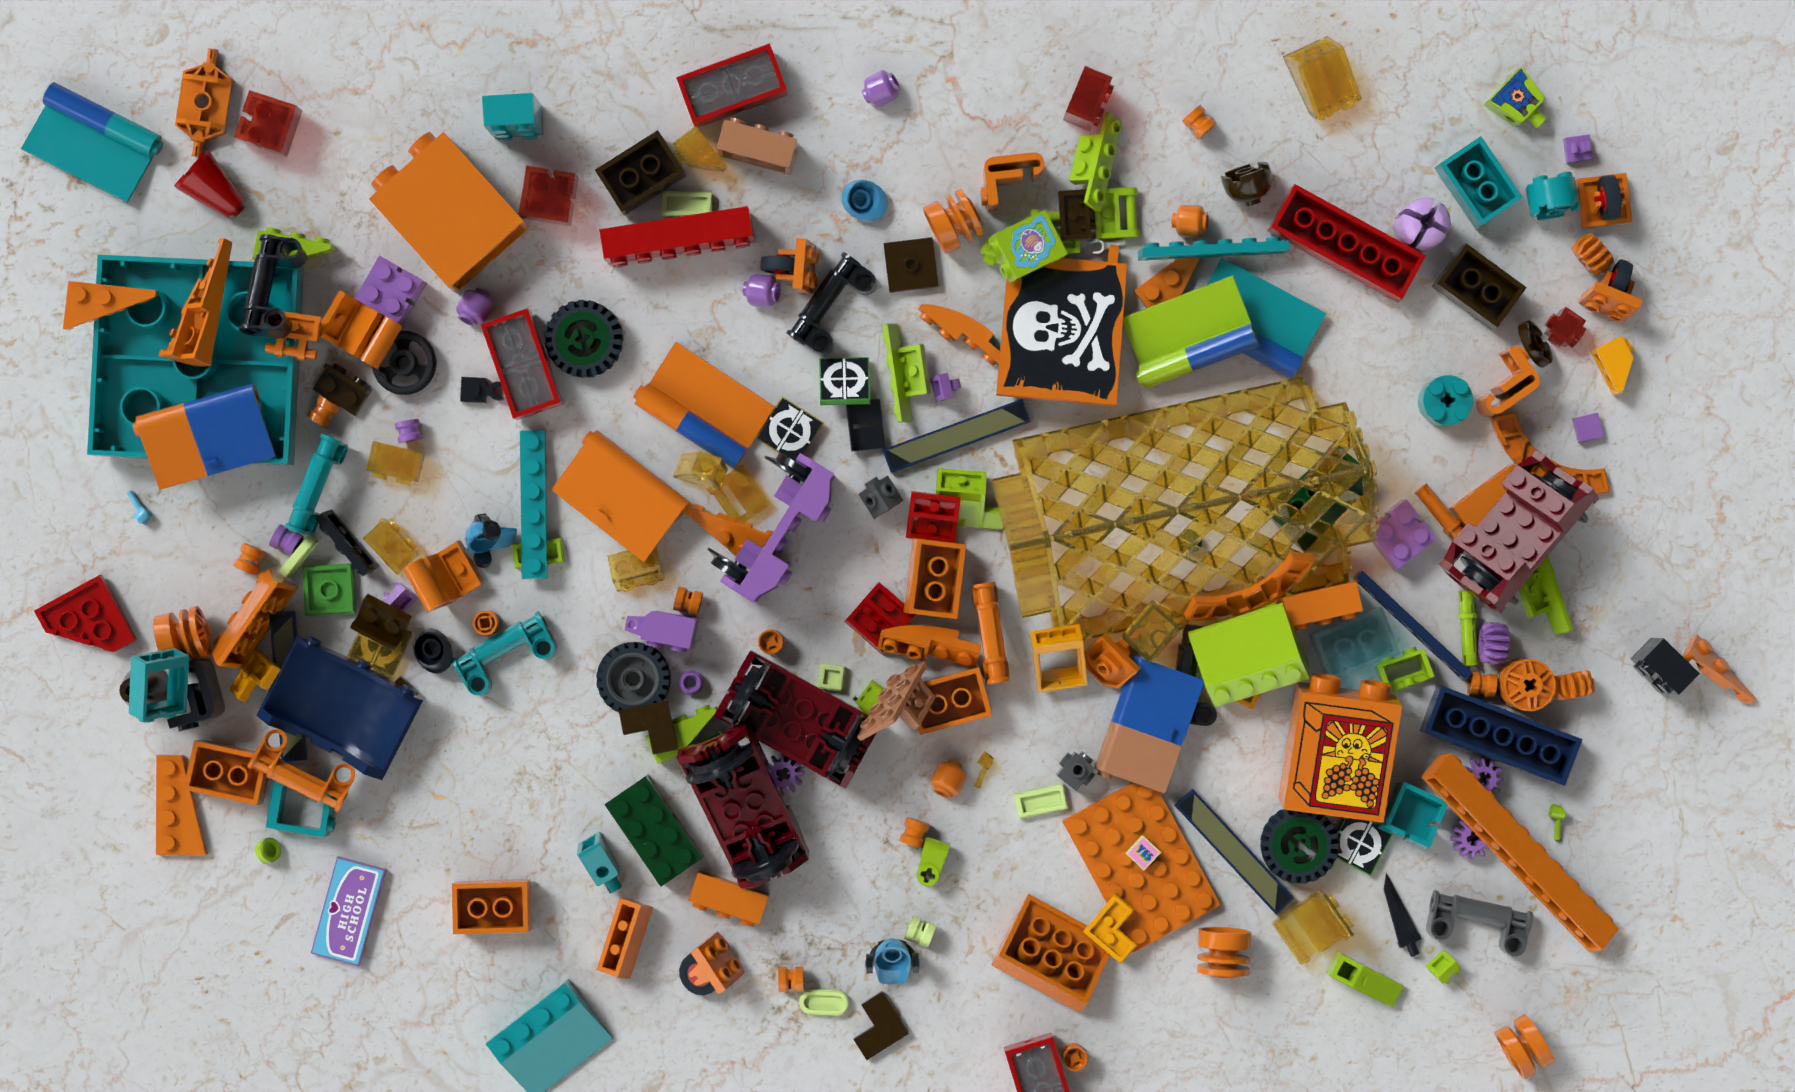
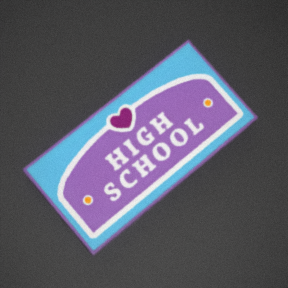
M340 856L337 857L312 946V954L360 966L386 869Z

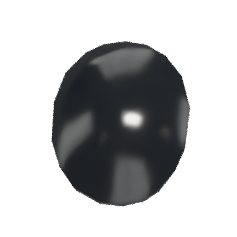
M430 628L424 630L415 638L413 643L414 655L418 663L425 670L434 674H440L451 666L453 661L452 646L442 632Z

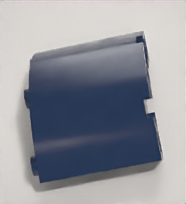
M296 636L280 668L281 670L273 681L256 716L271 727L294 736L301 734L311 739L310 743L329 753L335 751L344 756L343 761L362 774L383 780L423 700L415 695V689L404 684L400 686L372 670L370 663L361 659L356 662L322 646V642L312 636H308L307 639Z

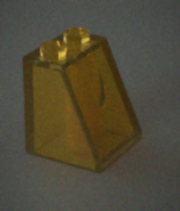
M1329 36L1283 56L1309 115L1316 120H1326L1332 117L1334 112L1341 109H1350L1356 105V102L1362 100L1343 45Z

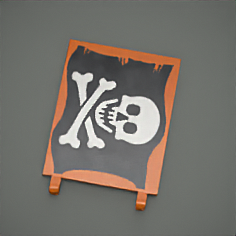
M1109 245L1107 262L1062 258L1053 264L1050 263L1019 278L1011 284L1006 279L996 396L1116 407L1127 264L1117 263L1119 246Z

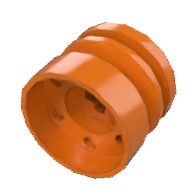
M961 189L955 191L958 203H955L950 194L946 196L948 204L946 209L938 201L923 207V212L931 230L945 254L961 247L958 238L961 234L969 243L972 242L973 239L969 231L971 229L977 238L984 236L979 214L972 201Z
M199 606L191 607L189 612L187 609L180 610L179 621L174 613L154 617L153 631L158 651L176 648L185 654L188 653L192 660L199 659V656L202 658L211 656V633L206 618Z
M1516 658L1506 662L1497 673V695L1505 705L1513 709L1523 711L1542 709L1551 702L1555 694L1556 680L1554 674L1546 664L1538 660ZM1525 680L1531 681V682H1530V685L1532 686L1531 690H1530V689H1525V688H1526V685L1524 684V681H1525Z
M1229 927L1199 928L1198 945L1209 949V952L1197 955L1198 960L1208 962L1197 965L1198 973L1227 979L1250 975L1249 967L1239 965L1249 963L1250 958L1239 954V951L1251 948V931Z

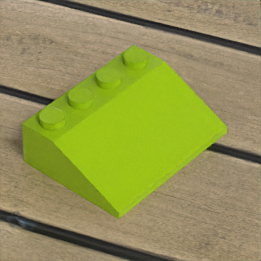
M1283 602L1188 632L1206 690L1214 707L1310 679L1309 660Z

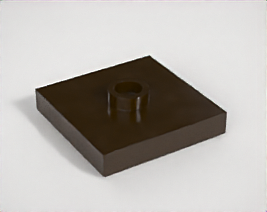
M933 237L883 243L889 293L938 287Z

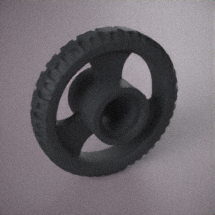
M400 331L394 341L398 350L391 355L390 366L385 368L380 365L378 369L372 367V371L378 383L389 392L398 395H410L428 386L435 375L437 360L433 347L423 336L411 331ZM412 341L418 343L425 351L427 364L419 365L417 357L409 352V345ZM407 356L410 360V365L402 370L398 365L399 360ZM397 374L402 376L415 374L419 379L417 383L410 386L392 384V380Z

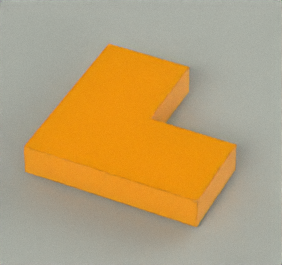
M256 648L234 680L229 691L237 699L246 702L256 684L268 691L281 669L264 652Z
M1115 893L1085 927L1083 932L1122 964L1137 946L1134 940L1119 929L1134 911V908Z

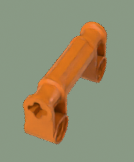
M996 582L975 584L971 588L974 608H977L984 654L982 665L985 682L987 684L1010 681Z
M280 729L268 731L260 746L254 752L247 768H255L265 773L267 778L317 803L323 802L334 808L335 812L338 813L355 779L353 767L346 763L337 765L328 781L325 782L282 760L280 757L287 746V736ZM277 733L283 737V743L281 746L274 748L269 744V737ZM258 760L268 763L269 766L260 763ZM348 768L351 771V778L347 782H341L337 779L336 774L339 769ZM326 794H329V795H331V796L337 798L338 800L336 801V800H334V799H332V798L326 796Z

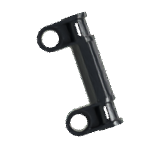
M262 234L259 238L261 242L259 254L255 256L243 309L245 311L244 321L239 326V331L250 336L284 338L292 330L290 320L281 309L268 307L276 267L300 268L306 263L307 254L297 239ZM298 250L295 255L289 256L292 251ZM282 320L278 326L273 327L276 321Z
M845 252L841 254L842 258L834 269L829 271L806 306L799 313V319L795 325L786 332L795 341L803 346L805 345L820 356L831 353L834 348V342L831 335L820 328L818 324L845 286H850L862 295L872 294L877 287L874 274ZM862 277H869L872 280V284L868 288H861L858 285L859 280ZM821 337L827 338L829 340L828 346L825 349H818L815 346L817 339Z
M1181 623V628H1183L1181 644H1178L1175 670L1196 677L1198 663L1192 645L1189 643L1188 632L1203 626ZM1197 702L1190 724L1200 726L1212 725L1217 718L1216 709L1207 703ZM1207 707L1211 710L1212 717L1209 721L1203 722L1199 719L1198 713L1202 708Z

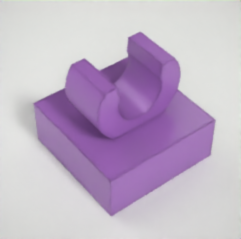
M1590 134L1563 139L1566 164L1593 159Z
M948 373L930 378L935 402L952 398V391L961 388L959 378L949 380Z
M394 581L393 585L396 588L391 593L385 591L384 596L386 598L383 601L405 612L418 597L406 586Z

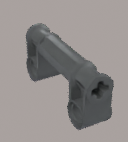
M1437 890L1433 891L1426 924L1427 933L1431 937L1438 940L1448 939L1452 935L1455 917L1502 927L1499 940L1500 950L1510 956H1520L1525 952L1533 922V912L1527 911V913L1512 910V907L1459 895L1448 896L1439 894ZM1440 902L1449 903V905H1443ZM1514 918H1516V919H1521L1522 921L1519 922V921H1515V920H1513V919H1514ZM1442 921L1445 925V930L1442 934L1437 935L1434 931V926L1437 922ZM1511 938H1515L1518 942L1517 948L1513 951H1510L1507 947V943Z

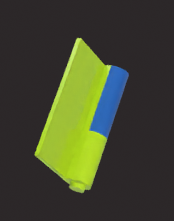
M1233 275L1123 317V326L1139 363V371L1136 372V376L1140 386L1145 385L1147 389L1260 347Z

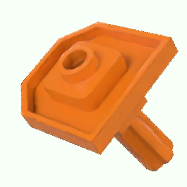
M1131 628L1116 643L1104 633L1084 651L1086 669L1103 686L1118 689L1140 670V667L1129 657L1130 651L1143 637L1140 631Z

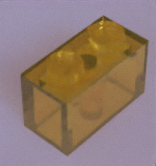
M373 441L366 470L373 472L372 477L387 480L389 475L397 477V483L411 486L412 481L419 483L425 453Z

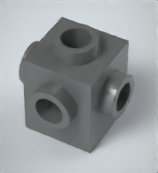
M889 476L881 480L877 477L864 484L866 489L858 494L873 519H876L904 501Z
M1075 751L1072 754L1067 753L1059 762V765L1062 767L1056 775L1077 791L1082 784L1087 786L1095 776L1093 773L1095 767L1091 765L1094 760L1083 751L1080 754H1077ZM1076 765H1080L1081 770L1078 773L1073 772V768Z

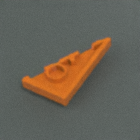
M1200 258L1174 260L1133 292L1145 308L1182 295Z
M68 281L63 329L71 330L74 329L73 327L126 310V308L138 303H145L157 297L158 291Z
M691 504L686 511L687 515L735 556L747 539L764 548L773 533L771 530L766 532L752 528L753 524L741 522L737 518L720 512L717 515L706 512L705 507L698 504Z
M1697 634L1689 640L1683 657L1688 662L1692 659L1696 661L1701 673L1707 675L1725 690L1731 687L1737 693L1735 694L1736 698L1747 705L1756 700V697L1730 670L1727 661L1722 657L1719 658L1714 653L1711 644L1706 639H1702Z

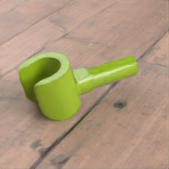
M1551 804L1548 816L1555 819L1554 840H1560L1561 824L1566 812L1562 806Z

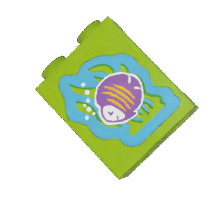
M1046 210L1003 229L988 239L989 250L994 257H997L1000 263V272L1005 279H1008L1010 284L1068 255Z

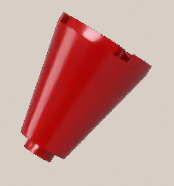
M208 150L193 163L185 175L183 174L174 185L182 193L226 218H229L231 215L236 218L245 209L242 205L245 201L213 154Z

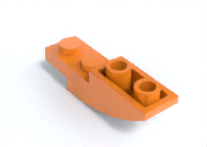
M929 304L920 305L918 308L921 312L919 317L928 325L934 323L939 327L938 333L948 342L951 339L957 342L963 335L965 337L964 343L973 350L978 348L984 353L982 358L991 366L995 364L999 366L1000 351L989 342L993 338L994 333L973 318L949 308Z
M908 625L882 630L877 649L906 656L913 660L926 661L927 654L940 659H947L962 665L976 667L981 645L957 639L959 635L958 630L937 626Z

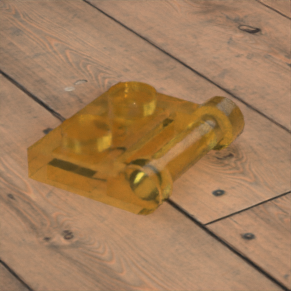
M741 464L706 489L710 495H714L728 516L737 518L741 522L749 521L771 505L744 464ZM725 485H728L745 509L746 513L742 516L738 514L721 488Z

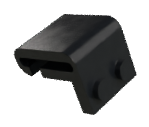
M199 659L189 661L188 674L196 673L199 682L188 684L187 699L191 713L167 719L169 729L178 728L179 732L200 727L198 722L223 714L225 704L214 664L210 660Z

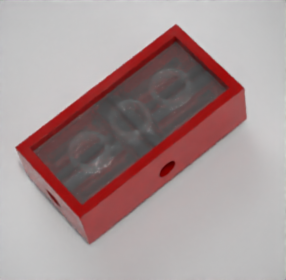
M770 43L676 77L695 129L788 95Z
M526 308L480 324L513 419L520 420L563 405L530 309Z
M1052 1033L1004 1047L1017 1092H1069Z

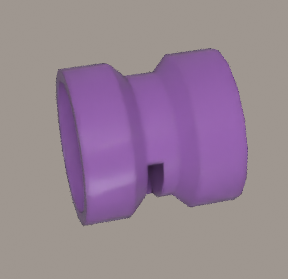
M280 524L275 530L269 546L275 549L280 548L284 550L286 555L291 556L303 542L304 536L297 532L292 533L288 528Z

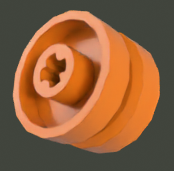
M1523 1014L1514 1020V1028L1517 1035L1510 1027L1504 1026L1495 1031V1036L1508 1061L1519 1075L1526 1080L1536 1074V1067L1532 1058L1542 1068H1546L1554 1063L1555 1058L1536 1026L1526 1014Z

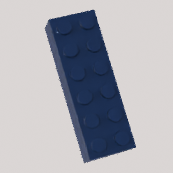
M1436 685L1419 730L1425 734L1563 786L1566 785L1583 740L1442 685Z

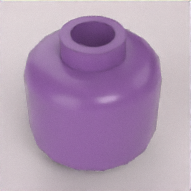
M881 70L864 80L865 89L862 90V94L868 104L872 102L876 107H882L898 97L900 86L892 72L888 73L885 70Z
M753 274L748 281L744 282L742 292L750 305L771 307L780 299L781 285L772 275Z
M480 288L466 290L456 307V311L459 314L458 318L463 323L473 327L476 324H483L493 308V303L488 298L489 294Z

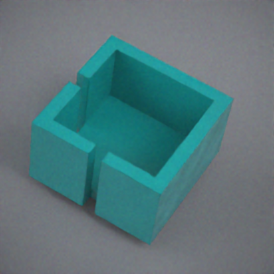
M1404 781L1399 782L1386 807L1384 823L1380 822L1378 829L1398 838L1403 837L1402 840L1421 849H1428L1438 830V827L1429 826V823H1441L1448 805L1441 798Z

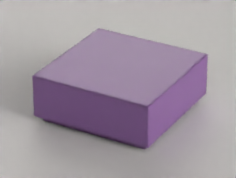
M1598 413L1572 419L1578 443L1604 437Z

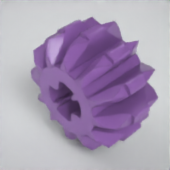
M1490 622L1482 625L1479 631L1477 646L1481 662L1498 664L1506 661L1509 655L1508 651L1511 640L1509 638L1510 631L1506 624Z
M781 753L780 761L778 762L776 756L772 755L771 760L775 765L773 766L768 763L767 768L771 770L770 774L777 789L779 786L782 787V795L787 794L786 786H789L790 790L795 792L796 788L792 782L802 785L803 781L796 778V776L805 774L803 770L796 771V768L800 767L801 764L796 762L793 765L791 763L793 760L790 758L788 761H785V755ZM785 767L789 770L787 774L790 773V778L785 777L783 780H780L778 778L780 774L776 773L777 769L782 770Z
M1480 757L1478 763L1474 759L1470 760L1472 768L1464 766L1469 772L1476 775L1478 779H1480V773L1486 775L1484 778L1485 783H1480L1486 790L1493 794L1492 789L1501 790V787L1496 782L1504 781V777L1496 776L1502 769L1501 767H1494V760L1490 759L1486 763L1485 758Z
M1459 819L1458 823L1461 828L1452 827V830L1457 832V836H1450V840L1458 841L1452 848L1455 851L1461 849L1460 856L1462 857L1469 853V857L1475 859L1476 851L1480 856H1484L1485 852L1482 848L1489 849L1487 845L1477 835L1476 839H1472L1471 844L1467 840V836H1471L1472 830L1462 819Z

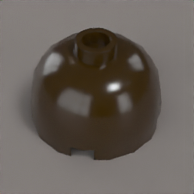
M1258 162L1257 168L1247 164L1227 171L1225 176L1221 175L1222 185L1226 194L1236 202H1245L1246 206L1260 203V198L1267 194L1272 184L1269 163Z

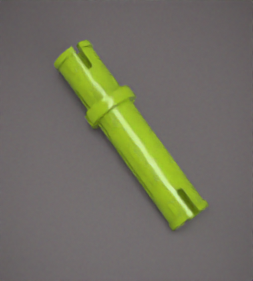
M1465 590L1458 591L1460 605L1458 619H1460L1462 663L1465 666L1479 665L1476 631L1478 613L1475 612V596H1472L1471 593Z

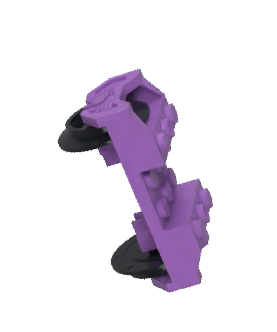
M780 452L776 458L764 457L790 474L789 476L786 475L774 497L789 505V508L764 548L747 539L736 555L735 563L709 547L707 549L714 557L711 564L726 573L720 582L753 603H757L762 595L779 587L780 584L785 585L792 575V572L789 571L791 565L776 557L775 554L776 552L782 553L789 542L785 539L790 530L795 532L802 521L799 518L800 514L818 524L820 520L825 522L832 510L829 505L831 503V483L835 478L834 473L801 453L798 455L796 462Z

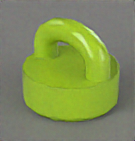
M274 838L262 839L255 847L256 856L261 863L274 862L281 855L280 844Z

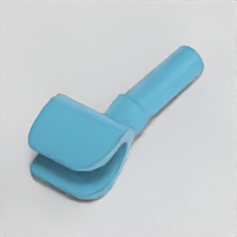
M129 491L127 495L138 510L133 518L138 523L145 525L151 519L152 514L142 506L133 491Z

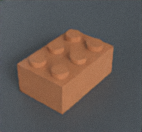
M731 117L730 121L724 119L716 149L721 157L791 175L798 150L797 139L793 138L794 134L786 131H779V134L769 131V127L755 124V127L745 125L744 120Z

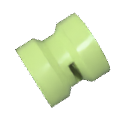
M913 916L904 939L908 941L915 940L921 946L928 948L936 925L930 922L924 923L920 918Z

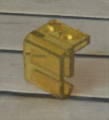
M1320 889L1304 898L1271 923L1300 965L1310 961L1309 957L1313 954L1323 952L1341 938L1348 940L1354 936V933L1351 931L1354 925L1346 914L1341 916L1336 908L1339 904L1331 893L1326 895Z

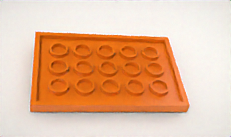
M1131 782L1062 820L1106 903L1116 893L1134 908L1131 915L1120 926V929L1137 943L1133 953L1221 905L1159 791ZM1141 835L1161 852L1145 870L1139 867L1125 853Z

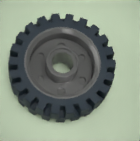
M627 642L611 649L603 657L596 674V684L601 698L607 706L616 712L662 702L668 694L671 682L670 668L664 656L657 649L641 642ZM630 672H637L639 674L640 682L638 685L632 686L628 683L627 676Z

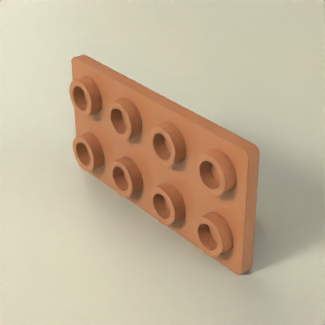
M925 661L918 665L912 664L899 675L895 673L887 679L885 689L877 696V703L869 710L870 715L860 725L862 729L857 735L860 741L894 724L899 715L912 730L920 727L936 698L920 679L928 666Z

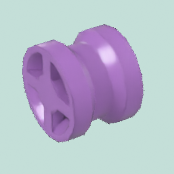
M419 419L395 423V429L399 432L398 443H408L423 439L422 433L418 429L420 425Z

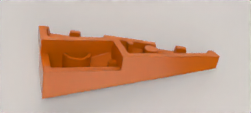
M226 238L219 239V247L215 258H209L206 263L210 268L204 279H198L181 311L183 315L177 329L172 328L169 335L173 338L166 350L161 349L159 356L196 367L211 366L233 243Z

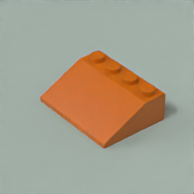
M272 569L263 571L256 580L257 585L252 592L249 591L242 600L243 606L238 612H234L227 622L229 626L213 642L215 646L211 652L218 666L243 668L254 649L258 647L270 629L269 613L274 614L283 611L299 588L296 584Z
M1028 894L991 965L1079 1013L1087 1005L1110 954L1083 932L1087 926L1086 924Z

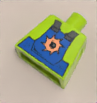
M1522 67L1516 70L1484 104L1485 107L1515 127H1518L1527 119L1537 129L1547 119L1537 109L1545 97Z

